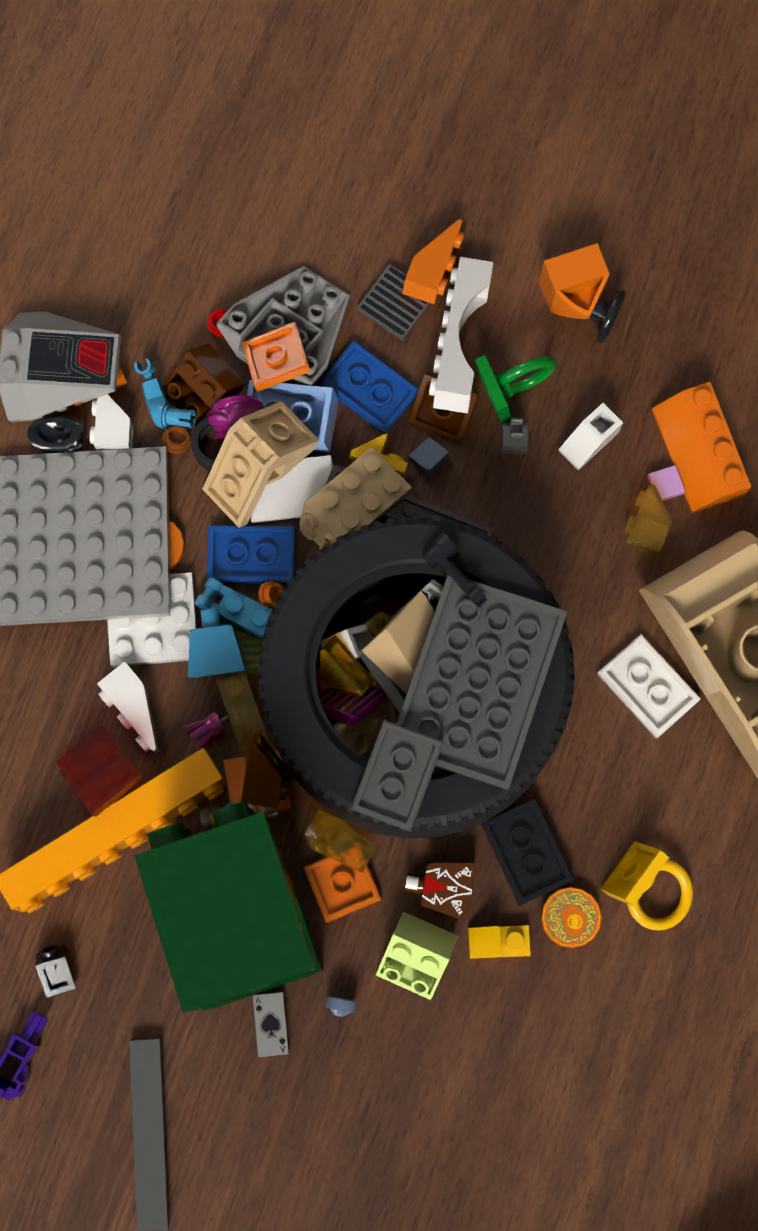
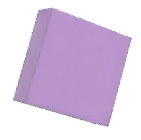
M676 466L650 473L647 476L657 503L685 493Z

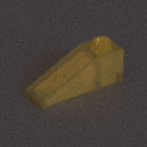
M243 671L216 682L245 763L247 764L249 743L255 733H261L270 746L271 744L245 672Z

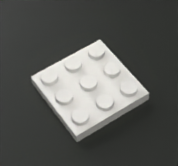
M192 572L170 574L171 616L107 620L111 667H118L124 661L128 666L189 661L190 630L197 629Z

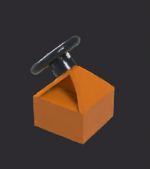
M598 243L543 261L539 284L550 312L574 319L590 318V320L602 324L596 338L599 343H603L607 338L626 296L624 290H619L612 303L601 299L607 284L609 271Z

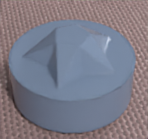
M328 996L325 1007L330 1008L335 1016L343 1017L351 1012L355 1013L357 1002H355L356 1000Z

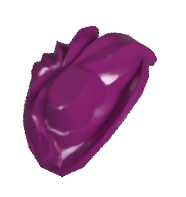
M246 395L230 396L216 402L211 411L207 412L208 423L213 425L214 429L218 431L214 438L225 439L228 430L241 417L264 409L262 402L254 396Z

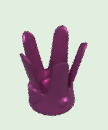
M213 712L207 718L184 725L183 727L194 726L186 731V734L190 735L191 739H197L205 735L196 744V749L199 751L213 739L226 732L222 722L228 719V716L220 720L216 713Z

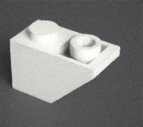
M108 394L93 399L92 415L96 416L95 426L90 428V443L94 444L96 450L133 448L134 426L127 414Z
M602 403L581 422L558 451L577 470H580L620 432L623 422Z

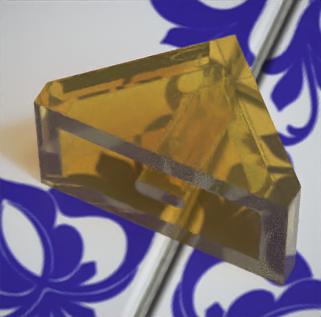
M336 635L320 651L319 688L360 697L374 681Z

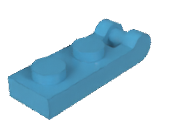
M208 578L204 585L206 589L202 595H198L194 602L195 605L203 610L219 609L220 619L263 639L272 609L224 586L214 578ZM215 595L222 597L219 605L212 601Z

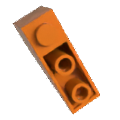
M458 219L413 257L404 282L402 294L431 304H435L438 294L443 296L448 279L444 278L446 271L452 272L456 256L452 255L454 248L460 249L465 233L460 232L463 220Z

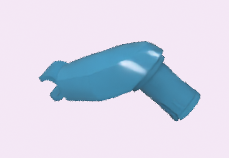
M146 358L148 367L143 371L140 362L136 361L134 364L136 372L143 375L146 382L142 383L148 411L155 425L162 429H166L170 425L193 428L196 418H191V416H196L195 410L172 408L160 378L154 379L153 377L156 370L154 362Z

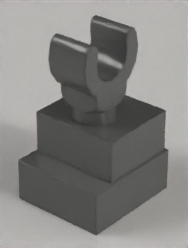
M511 418V423H502L501 453L527 454L528 423H523V418Z

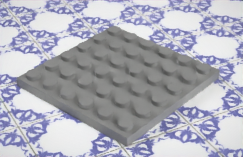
M166 446L0 456V626L171 616L168 450Z

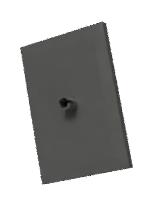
M448 575L397 724L444 741L436 763L437 767L509 790L567 611L470 580L488 599L478 608Z

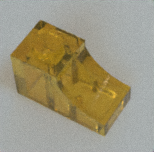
M322 810L318 811L305 833L311 849L361 873L377 848L374 842L350 828L346 821Z

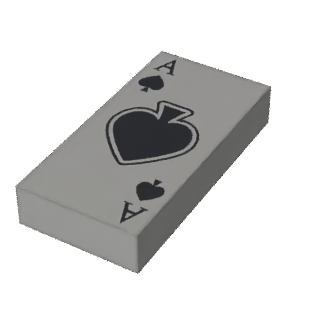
M284 993L253 995L258 1057L289 1054Z

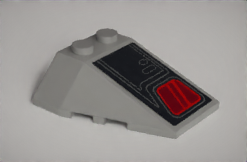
M45 311L19 313L3 329L0 351V396L8 421H37L43 419V415L54 411L61 412L67 410V406L80 401L85 403L116 391L121 335Z

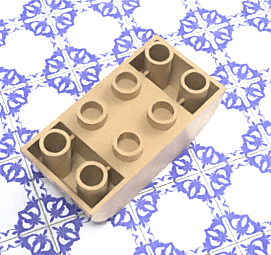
M741 530L641 588L639 592L758 779V538L747 531Z

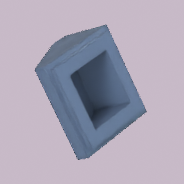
M428 437L408 457L429 476L449 458V452Z

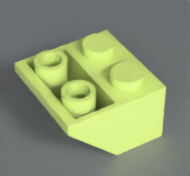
M403 911L376 976L431 1000L459 936Z

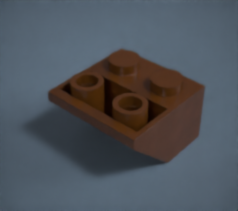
M207 343L187 351L163 389L179 409L195 410L196 416H191V418H196L195 426H197L201 420L208 417L207 412L211 411L216 402L226 397L237 396L246 383L218 352Z

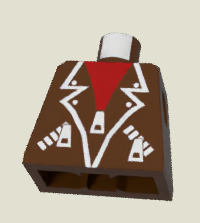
M427 863L425 876L407 873L405 891L422 894L420 907L467 922L476 863Z

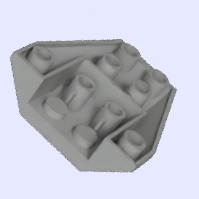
M303 266L233 304L217 322V327L235 355L248 364L242 342L295 322L300 332L311 372L282 383L312 386L328 366L350 295Z

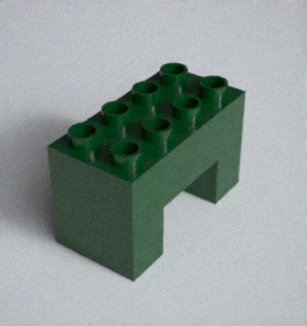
M246 801L211 812L209 815L213 829L199 834H192L191 829H186L184 823L173 824L152 831L146 835L150 850L134 855L183 1013H190L199 1009L209 1011L323 972L279 835L265 813L254 814Z

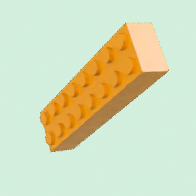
M202 748L0 874V891L11 910L27 911L28 914L32 913L44 905L42 900L51 895L57 897L70 889L69 883L76 879L83 881L96 873L94 868L105 862L108 865L122 856L120 852L125 848L131 846L134 849L146 842V835L148 833L172 825L173 822L171 820L180 814L185 817L199 808L197 803L205 798L209 801L217 798L224 792L222 788L227 784L209 754Z

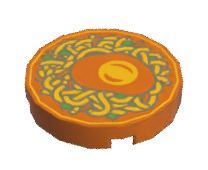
M572 887L560 889L549 896L542 907L541 913L542 927L546 935L557 945L567 948L584 946L593 940L600 929L602 918L599 905L593 896L582 889Z

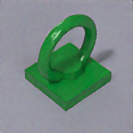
M485 355L475 359L479 376L501 425L511 421L510 410L505 399L538 385L550 377L557 368V361L553 357L541 356L522 362L506 372L494 376ZM540 369L539 371H537L536 373L532 374L527 378H524L514 383H510L516 378L528 372Z

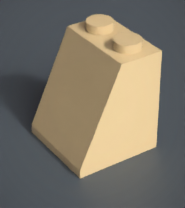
M421 591L405 604L361 650L406 695L435 614L428 599Z

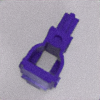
M33 1011L21 1033L12 1035L5 1053L0 1055V1069L5 1060L11 1057V1055L22 1060L19 1069L12 1081L18 1084L17 1086L0 1077V1098L3 1097L8 1101L11 1097L20 1098L25 1091V1086L31 1072L29 1064L41 1046L36 1042L49 1020L44 1015Z

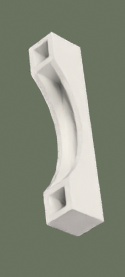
M460 257L458 268H452L450 284L455 286L454 289H448L446 306L451 308L450 311L444 310L442 328H447L446 333H440L438 350H442V356L436 355L433 372L438 373V378L431 379L429 395L434 396L433 408L468 413L474 371L467 363L461 350L459 333L467 318L477 308L487 302L493 262Z

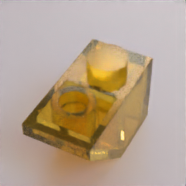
M650 483L646 491L640 490L634 506L639 507L636 517L630 515L624 532L629 533L626 539L627 543L658 555L663 547L672 520L656 486Z

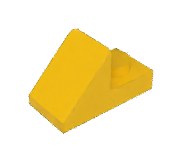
M388 433L351 450L350 464L372 447L404 480L408 471V462H404V458L391 453L388 456L383 455L388 442Z
M529 925L468 928L470 959L531 956Z

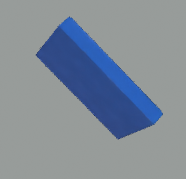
M354 340L319 381L320 387L333 388L341 403L382 434H386L392 429L414 402L419 388Z
M208 525L207 580L208 578H214L222 584H263L268 581L287 584L290 578L294 579L295 526H243L238 528V526Z

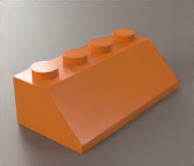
M711 382L683 390L652 408L672 465L676 466L683 484L684 496L691 514L747 494L751 484Z

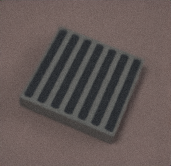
M389 264L359 304L357 311L404 341L431 303L402 294L407 275Z

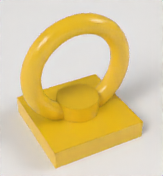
M634 841L600 888L608 896L626 903L635 921L650 930H666L680 923L689 912L693 900V885L686 870L678 863L669 860V857L661 850ZM659 871L670 872L679 881L681 887L680 902L670 915L664 918H652L641 909L639 898L652 886Z

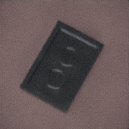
M535 799L480 824L518 906L574 881Z

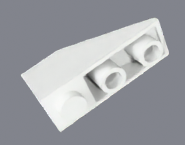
M124 661L97 683L103 690L98 695L109 708L113 704L121 713L116 717L127 730L131 727L136 730L139 736L135 740L144 751L147 752L151 749L157 755L160 751L147 688Z

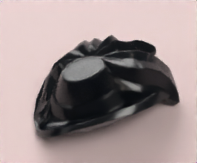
M70 415L46 417L34 421L28 427L27 437L31 444L41 451L47 453H71L73 450L83 447V444L78 441L85 432L84 421L82 418L78 420Z

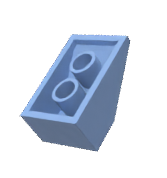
M249 380L247 396L257 398L262 402L264 408L282 401L319 439L316 448L312 452L330 454L339 403L333 388L280 383L257 392L253 380Z

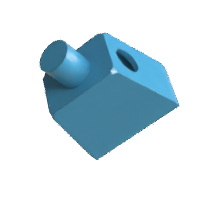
M219 609L201 611L203 628L190 630L188 678L246 671L233 625H220Z

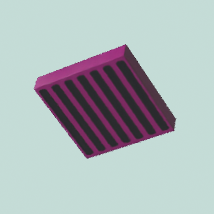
M335 672L317 686L320 702L326 716L351 726L356 725L386 700V693L382 688Z

